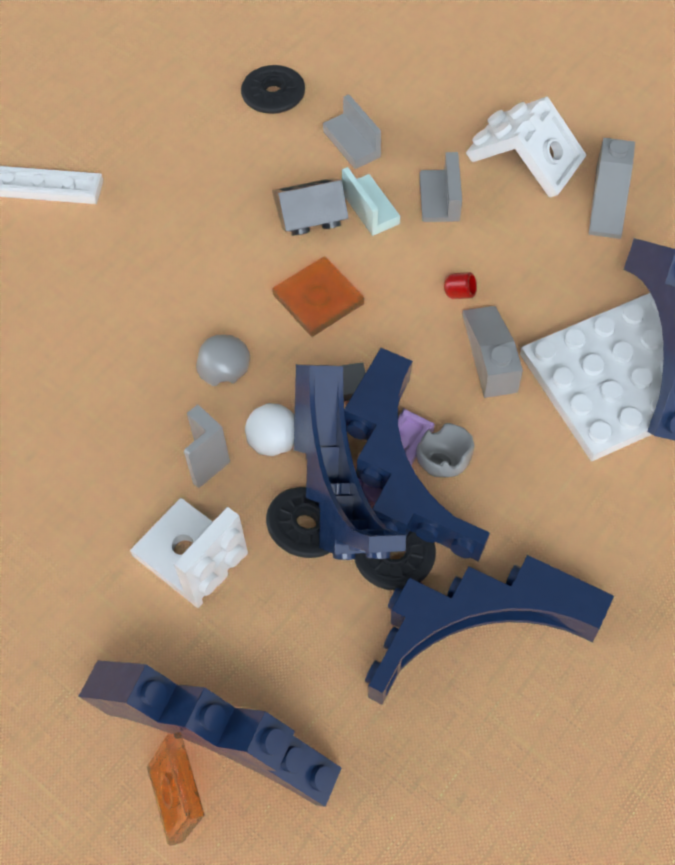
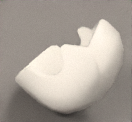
M267 403L256 408L250 414L245 425L248 444L260 455L275 456L290 451L294 444V413L281 404Z

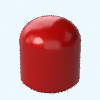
M472 272L450 274L445 279L444 291L451 299L473 298L477 292L476 278Z

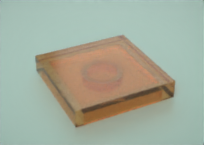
M325 256L272 288L273 296L311 337L364 305V296Z
M181 732L166 735L147 766L164 834L169 846L183 843L205 816Z

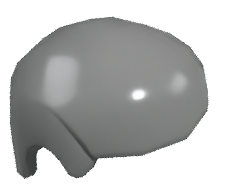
M215 335L206 339L201 345L198 352L196 369L200 378L212 386H217L220 382L224 381L234 384L247 372L251 356L246 344L233 335Z
M451 423L444 424L437 433H431L430 430H427L416 447L418 463L434 477L457 476L467 468L472 459L474 441L473 436L465 428Z

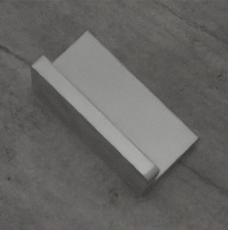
M349 94L344 96L343 114L324 122L323 132L353 168L357 169L381 157V131Z
M446 152L444 170L420 171L423 222L460 221L462 191L458 152Z
M197 404L187 412L194 442L185 448L184 454L192 482L200 488L229 464L230 459L222 426Z

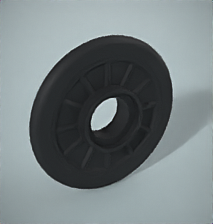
M281 65L263 66L252 71L246 76L241 86V94L245 103L256 111L268 114L281 113L292 109L302 100L305 93L303 78L295 70ZM277 86L280 88L276 92H269L266 90L268 87Z
M306 487L291 488L276 496L269 505L266 514L267 529L274 542L284 551L298 557L317 558L329 554L330 552L319 548V502L306 498ZM304 515L310 516L316 522V526L308 529L303 528L298 524L297 518Z
M409 531L406 536V551L400 559H374L366 557V553H356L354 560L362 576L373 585L386 590H395L397 587L403 589L409 578L420 583L428 576L434 566L436 547L434 542H426L419 538L416 533Z

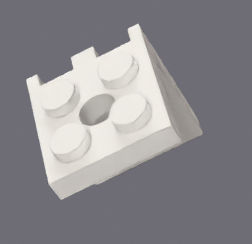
M548 96L527 104L521 102L511 110L505 112L499 110L492 114L488 119L489 124L484 130L474 136L472 139L474 143L466 152L469 159L475 162L516 149L548 197L556 196L561 192L587 156ZM550 146H551V148L553 149V153H554V157H553V158H552V156H551V154H550V150H549V149H550Z
M182 498L130 550L134 558L197 608L203 604L202 598L211 594L228 576V569L235 567L248 554L240 516L227 506L212 522ZM181 541L193 543L182 555L174 552L175 546Z

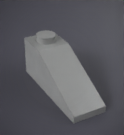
M603 138L596 167L588 235L621 239L633 168L634 141Z
M496 306L463 310L462 315L484 398L518 393L523 369L515 341Z

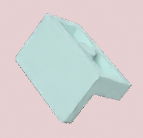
M348 167L342 169L344 196L372 236L400 224L399 213L370 174L356 179Z

